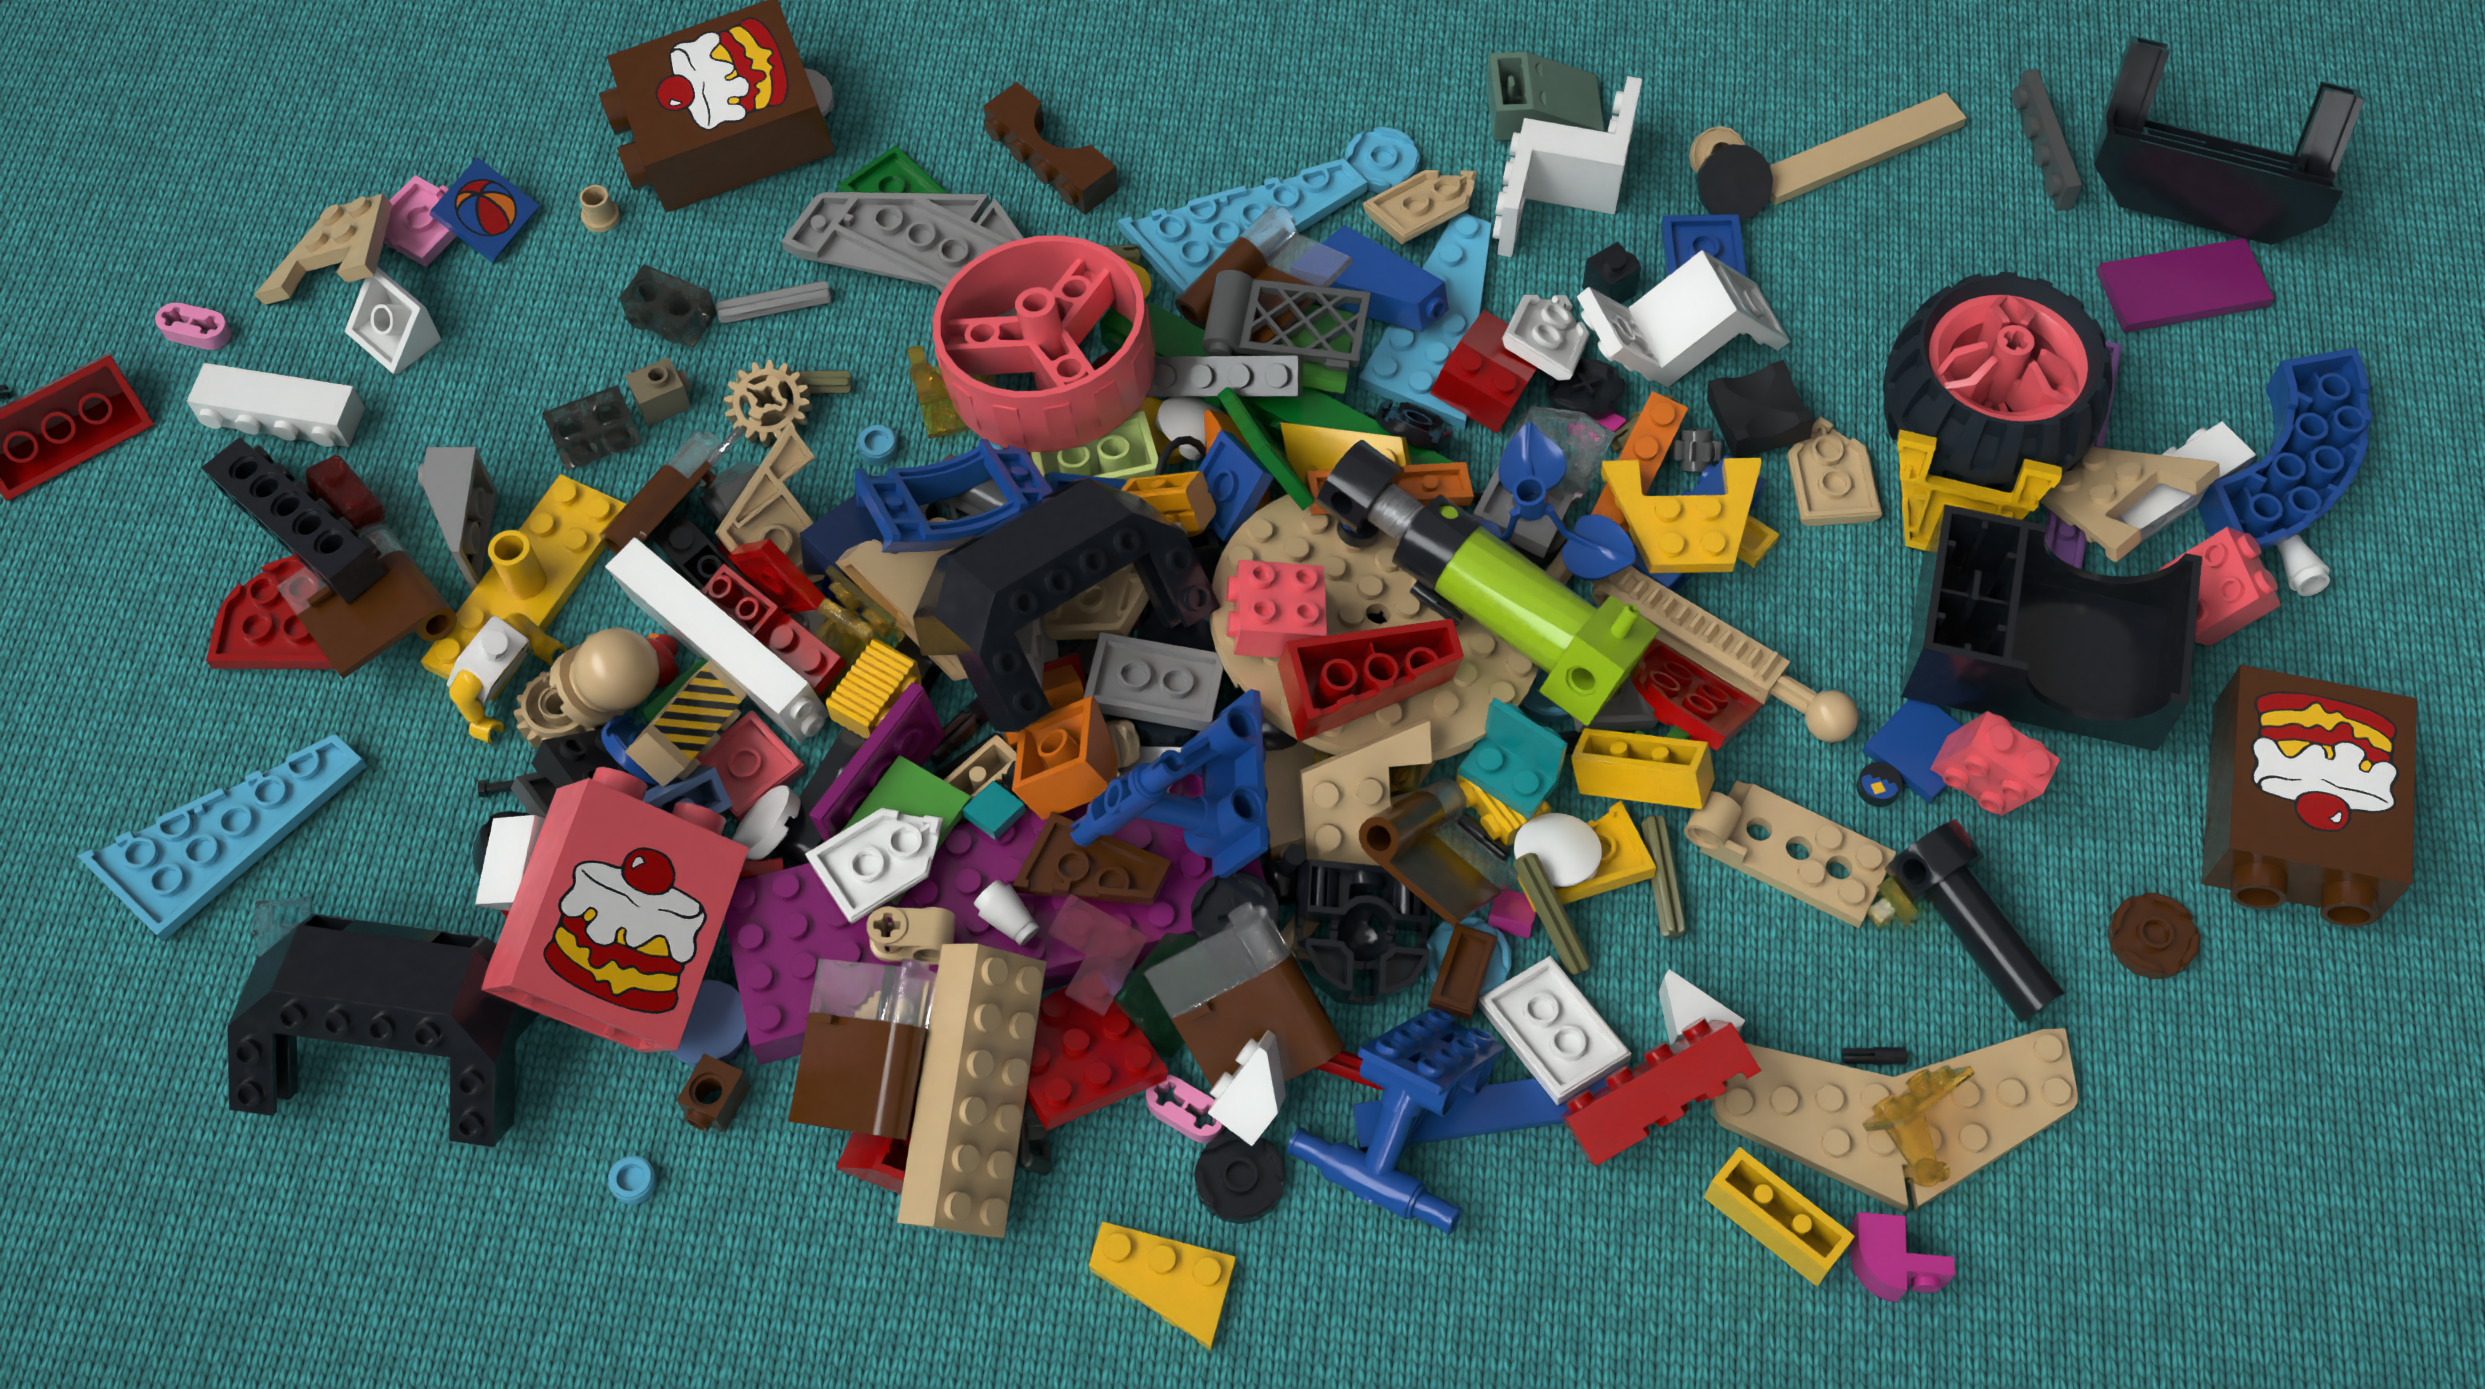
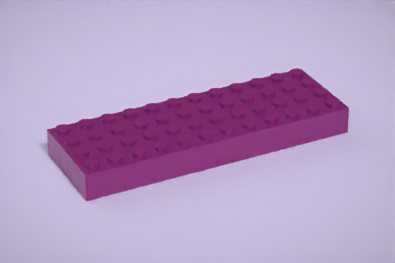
M1190 773L1174 783L1169 792L1194 799L1197 796H1203L1202 777ZM1090 802L1058 815L1075 821L1087 813ZM1028 807L1025 808L1026 812L997 840H994L972 822L955 826L934 854L929 877L908 889L897 905L888 901L879 907L890 906L919 909L938 907L950 910L956 916L953 944H981L1046 961L1042 991L1100 974L1111 962H1121L1132 968L1205 949L1206 947L1198 941L1192 929L1191 904L1197 890L1210 878H1213L1212 858L1195 854L1188 848L1184 840V828L1135 818L1117 833L1110 836L1172 861V869L1154 905L1017 893L1035 920L1034 922L1040 927L1038 932L1026 944L1020 946L1016 941H1013L979 917L980 910L974 905V902L996 880H1001L1005 885H1013L1048 818L1042 820ZM1259 857L1236 871H1243L1258 876L1266 882ZM810 863L737 881L724 917L750 1047L759 1065L801 1055L809 1013L816 1012L857 1018L858 1012L864 1011L865 1005H870L871 999L877 998L878 992L884 991L895 1000L899 996H903L918 1010L920 1015L915 1019L916 1021L921 1023L930 1021L939 965H928L920 962H886L875 957L870 948V937L867 933L866 925L873 911L851 924ZM888 917V923H891L892 919ZM887 932L886 937H890L891 932ZM885 946L886 951H890L889 946Z

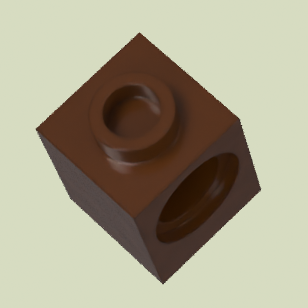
M704 1053L676 1101L686 1115L684 1120L691 1126L704 1132H708L710 1127L725 1133L750 1090L751 1085L744 1071ZM715 1090L722 1091L721 1097L712 1104L702 1103L703 1098L709 1092Z

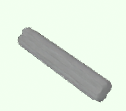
M823 280L721 300L716 303V309L720 322L729 323L826 304L831 301V294L827 281Z

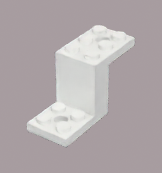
M1627 76L1624 92L1616 91L1612 113L1619 114V116L1612 115L1608 133L1524 118L1521 133L1514 132L1509 155L1515 156V158L1511 157L1505 166L1502 184L1508 185V187L1504 186L1503 191L1499 192L1495 214L1498 215L1496 216L1492 238L1499 239L1497 255L1513 256L1526 199L1615 215L1642 83L1641 78Z
M1703 250L1629 308L1591 287L1586 288L1577 296L1584 309L1581 312L1583 320L1593 331H1596L1601 340L1598 342V347L1602 354L1611 362L1616 360L1622 363L1630 372L1635 370L1641 373L1648 381L1655 380L1666 387L1671 386L1739 333L1742 335L1748 333L1759 345L1765 343L1777 351L1790 342L1757 284Z

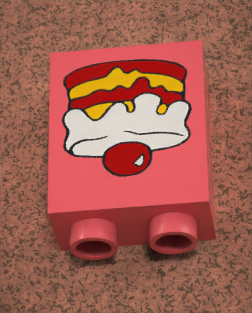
M599 767L596 768L592 779L588 778L556 789L487 968L481 990L641 1053L678 1050L749 847L721 836L726 819L715 811L691 803L678 802L675 804L672 814L643 802L648 788L644 781L623 771Z

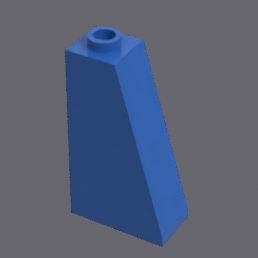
M1343 225L1291 268L1293 277L1314 286L1371 292L1368 318L1423 332L1449 310L1445 281L1346 225ZM1317 299L1313 302L1316 304H1320ZM1344 303L1336 309L1357 314L1359 313L1360 304Z

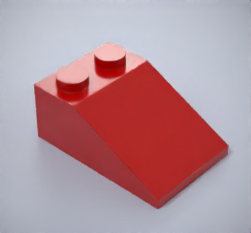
M1483 310L1444 364L1430 394L1498 434L1538 368L1505 348L1502 337L1509 324Z

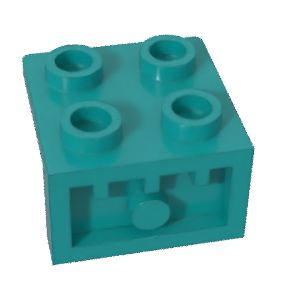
M1494 698L1488 707L1485 725L1487 736L1477 743L1461 763L1458 774L1530 820L1559 783L1567 743L1562 740L1555 730L1546 726L1541 727L1528 719L1517 706L1510 703L1505 704Z

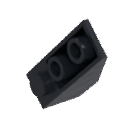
M683 512L651 538V551L698 591L703 589L723 564L753 586Z

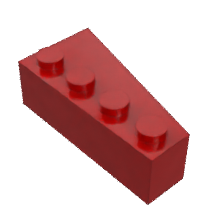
M1453 618L1287 641L1277 666L1298 743L1451 681L1464 658Z
M1705 1017L1700 1018L1681 1031L1684 1038L1669 1046L1664 1041L1645 1052L1643 1057L1646 1061L1636 1068L1630 1070L1628 1065L1608 1075L1604 1079L1607 1086L1592 1094L1588 1089L1567 1101L1568 1110L1562 1113L1560 1117L1587 1161L1597 1166L1646 1138L1651 1133L1648 1126L1654 1122L1658 1127H1662L1686 1115V1112L1690 1109L1687 1104L1689 1101L1695 1099L1699 1103L1707 1099L1712 1100L1727 1091L1726 1087L1729 1084L1727 1080L1736 1074L1743 1073L1746 1079L1761 1072L1762 1070L1732 1022L1719 1020L1707 1022Z

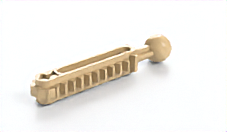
M1633 566L1607 578L1594 580L1592 584V589H1594L1592 598L1599 607L1611 594L1625 605L1632 604L1637 606L1640 615L1660 629L1654 639L1660 640L1763 705L1773 695L1805 714L1808 731L1816 739L1827 743L1841 742L1856 730L1859 723V713L1855 701L1846 693L1835 689L1816 693L1786 675L1790 664L1789 660L1639 572Z

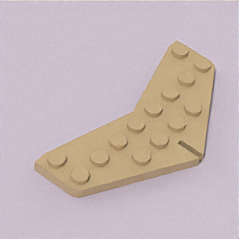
M2059 1028L2038 1030L1895 1077L1745 1043L1762 1071L1746 1079L1743 1073L1736 1074L1727 1080L1729 1083L1726 1087L1727 1091L1711 1100L1713 1115L1722 1127L1903 1212L1909 1207L1903 1170H1908L1915 1212L2066 1117L2077 1104L2078 1092L2066 1029Z

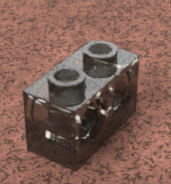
M645 264L619 297L626 320L632 326L640 330L648 329L660 334L671 343L677 344L679 342L691 348L696 345L717 315L709 290Z
M618 385L542 413L566 471L575 467L586 466L596 459L613 453L623 452L631 446L641 443Z

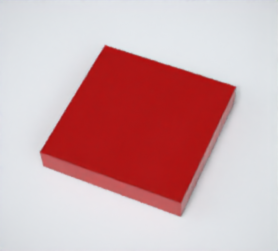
M770 539L738 545L728 555L729 559L745 576L786 614L817 610L827 600L817 587Z

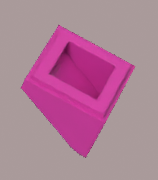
M1498 887L1502 891L1493 901L1487 925L1492 926L1494 929L1496 927L1501 932L1529 939L1536 912L1532 910L1526 895Z

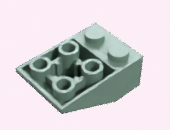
M1529 52L1489 53L1486 86L1493 141L1512 140L1514 132L1521 133L1524 118L1604 132L1596 74Z

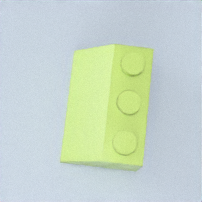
M1144 411L1133 413L1123 424L1105 436L1082 446L1056 452H1030L1032 461L1043 477L1049 472L1124 479L1126 483L1130 478L1155 476L1159 459Z

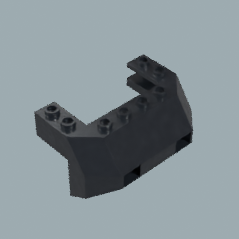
M2129 35L2104 109L2093 154L2094 166L2119 207L2269 245L2327 224L2344 192L2336 172L2365 100L2360 90L2321 81L2294 154L2291 155L2146 119L2170 51L2167 49L2168 44Z
M1083 478L1072 481L939 557L913 615V621L921 655H957L994 730L997 732H1019L1053 710L1014 632L1133 563L1164 628H1173L1181 622L1184 627H1189L1221 606L1183 529L1141 497L1090 478Z
M311 914L255 961L227 1026L229 1110L273 1116L277 1113V1098L290 1100L298 1093L297 1036L450 1057L449 1141L494 1147L514 1124L516 1040L540 1013L481 990L487 968L497 945L487 937Z

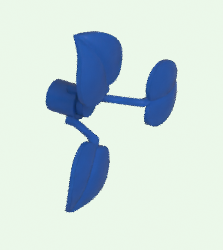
M1532 422L1526 423L1508 443L1498 468L1500 482L1506 491L1513 494L1515 508L1510 511L1511 517L1507 529L1501 534L1500 528L1495 523L1488 520H1479L1483 523V527L1514 548L1507 541L1513 536L1519 518L1534 521L1542 518L1544 515H1548L1563 537L1569 539L1562 549V559L1567 570L1574 576L1584 580H1600L1632 566L1636 561L1633 543L1626 532L1611 519L1595 514L1584 515L1576 522L1574 533L1569 531L1555 512L1554 506L1549 504L1547 491L1558 486L1564 478L1567 470L1565 455L1561 448L1544 435Z

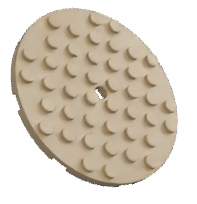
M1287 494L1258 510L1241 525L1229 540L1217 564L1212 583V589L1221 607L1209 614L1215 649L1235 687L1241 686L1245 693L1250 689L1260 691L1261 708L1263 709L1264 717L1280 730L1297 739L1277 666L1280 658L1234 655V638L1227 637L1226 634L1228 612L1233 611V602H1226L1228 576L1235 577L1239 560L1324 566L1327 636L1445 619L1410 593L1417 580L1392 563L1393 555L1399 545L1396 539L1393 540V537L1381 531L1380 528L1376 540L1371 545L1363 548L1349 546L1338 536L1337 524L1339 520L1330 514L1311 515L1310 507L1302 511L1292 497ZM1443 597L1445 601L1464 615L1462 621L1457 619L1460 624L1455 626L1464 658L1453 679L1302 742L1318 750L1338 755L1427 717L1430 720L1432 761L1448 758L1473 748L1475 742L1487 736L1485 725L1488 707L1494 698L1505 704L1510 703L1520 708L1530 691L1539 666ZM1382 611L1384 612L1383 617L1387 622L1377 624L1369 620L1366 615L1371 613L1379 614Z

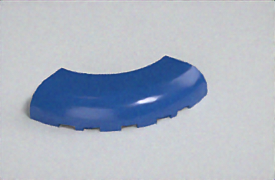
M2357 348L2280 362L2265 388L2270 399L2274 421L2273 440L2269 453L2259 463L2256 462L2233 475L2216 479L2209 485L2197 505L2210 537L2229 527L2252 535L2258 542L2261 551L2281 544L2302 532L2324 515L2344 494L2354 479L2366 454L2369 442L2367 440L2368 427L2372 421V410H2369L2367 396L2370 387Z

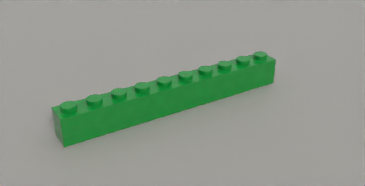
M1145 300V303L1148 304L1154 333L1155 357L1209 356L1202 348L1204 330ZM1110 308L1100 320L1101 342L1107 350L1118 351L1122 348L1132 331L1133 324L1113 308ZM1240 353L1238 356H1252V355H1250V354H1241V353ZM1303 386V397H1240L1271 436L1280 443H1284L1280 422L1393 436L1381 428L1372 418L1315 388ZM1201 397L1214 406L1226 410L1219 397ZM1407 443L1411 465L1455 463L1430 449Z

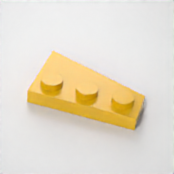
M1280 422L1287 458L1303 482L1307 471L1333 470L1344 454L1359 440L1366 441L1399 466L1411 465L1406 437Z
M1621 800L1611 806L1609 813L1597 821L1590 820L1586 823L1594 830L1601 843L1602 855L1596 875L1592 879L1585 880L1576 885L1553 887L1562 905L1655 877L1657 867ZM1518 875V878H1517V879H1518V881H1519V883H1520V885H1521V887H1522V889H1523V891H1524V893H1525V895H1526V897H1527V899H1528V901H1529V903H1530V906H1531L1532 910L1537 913V911H1536V909H1535V907H1534V905H1533V903H1532V901H1531V899H1530V897H1529V895H1528V893H1527V891H1526V889H1525V887H1524V885H1523V883H1522V881H1521V879H1520V877H1519V875Z
M1102 1221L1089 1262V1270L1133 1300L1140 1301L1161 1315L1163 1320L1175 1328L1179 1327L1197 1339L1199 1344L1212 1351L1235 1268L1236 1257Z

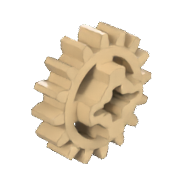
M772 360L767 361L765 369H760L756 362L751 363L752 372L750 374L740 369L738 371L741 379L739 384L735 382L728 383V387L734 395L724 397L726 406L732 408L725 412L729 422H735L732 427L738 436L745 433V438L750 444H753L760 437L764 447H769L771 438L778 439L787 424L791 425L796 432L795 426L797 424L807 425L808 420L802 412L812 410L810 401L805 399L811 393L807 385H801L803 379L800 373L795 372L790 375L791 370L786 363H783L779 370H776ZM787 388L793 393V405L785 399L788 394ZM774 399V401H775L776 404H773V405L770 404V403L772 402V400ZM743 403H746L751 408L748 413L750 416L749 420L744 416Z

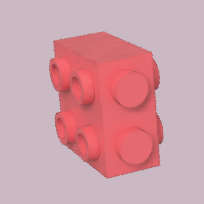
M2226 527L2185 552L2202 556L2194 642L2211 647L2281 606L2275 593L2278 589L2277 583L2272 574L2264 569L2259 558L2261 548L2252 535ZM2184 554L2180 555L2179 557L2175 558L2163 567L2159 568L2158 571L2173 565L2180 558H2182Z
M1252 560L1238 561L1235 577L1228 576L1226 584V602H1233V611H1229L1227 616L1226 634L1227 637L1234 638V655L1280 658L1287 641L1327 636L1324 566Z
M1987 711L1946 737L1930 770L1941 776L1944 783L1948 786L1962 790L1977 800L1979 806L1984 810L2002 816L2042 795L2060 758L2049 752L2042 742L2028 738L2013 728L2011 723L2004 717Z

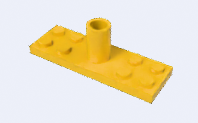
M560 474L518 531H503L490 541L488 555L493 565L456 613L457 623L453 631L445 638L435 641L423 657L421 663L424 668L448 680L458 657L494 615L503 620V618L511 613H521L526 615L545 632L606 548V545L599 537V533L625 507L626 503ZM526 656L518 664L514 671L509 675L505 682L500 686L496 693L491 697L490 701H495L497 696L500 694V692L511 679L513 674L519 668V666L524 661Z

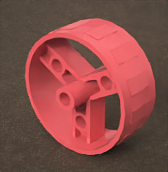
M1063 235L1034 236L1010 241L988 250L966 264L949 281L938 299L933 315V340L936 346L934 350L950 400L952 399L956 412L975 433L983 439H988V441L1004 448H1008V445L1025 449L1027 452H1056L1087 444L1105 436L1123 424L1140 407L1151 388L1156 369L1155 341L1148 304L1145 303L1144 293L1137 275L1120 256L1107 247L1089 240ZM1110 307L1126 317L1133 324V328L1122 348L1105 365L1095 371L1078 345L1107 308ZM1016 308L1017 316L998 317L1006 311ZM1032 372L1038 391H1012L995 388L971 378L970 375Z

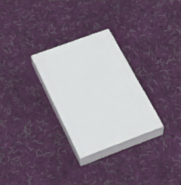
M1551 956L1478 998L1480 1010L1557 1106L1628 1063L1631 1059V1052Z

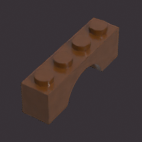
M1018 82L983 106L986 120L984 127L990 138L995 142L1000 141L1010 150L1012 156L1019 163L1024 162L1028 165L1043 184H1050L1058 191L1060 197L1067 205H1074L1085 215L1118 191L1116 166L1092 145L1076 149H1065L1053 146L1040 137V133L1044 128L1042 103Z

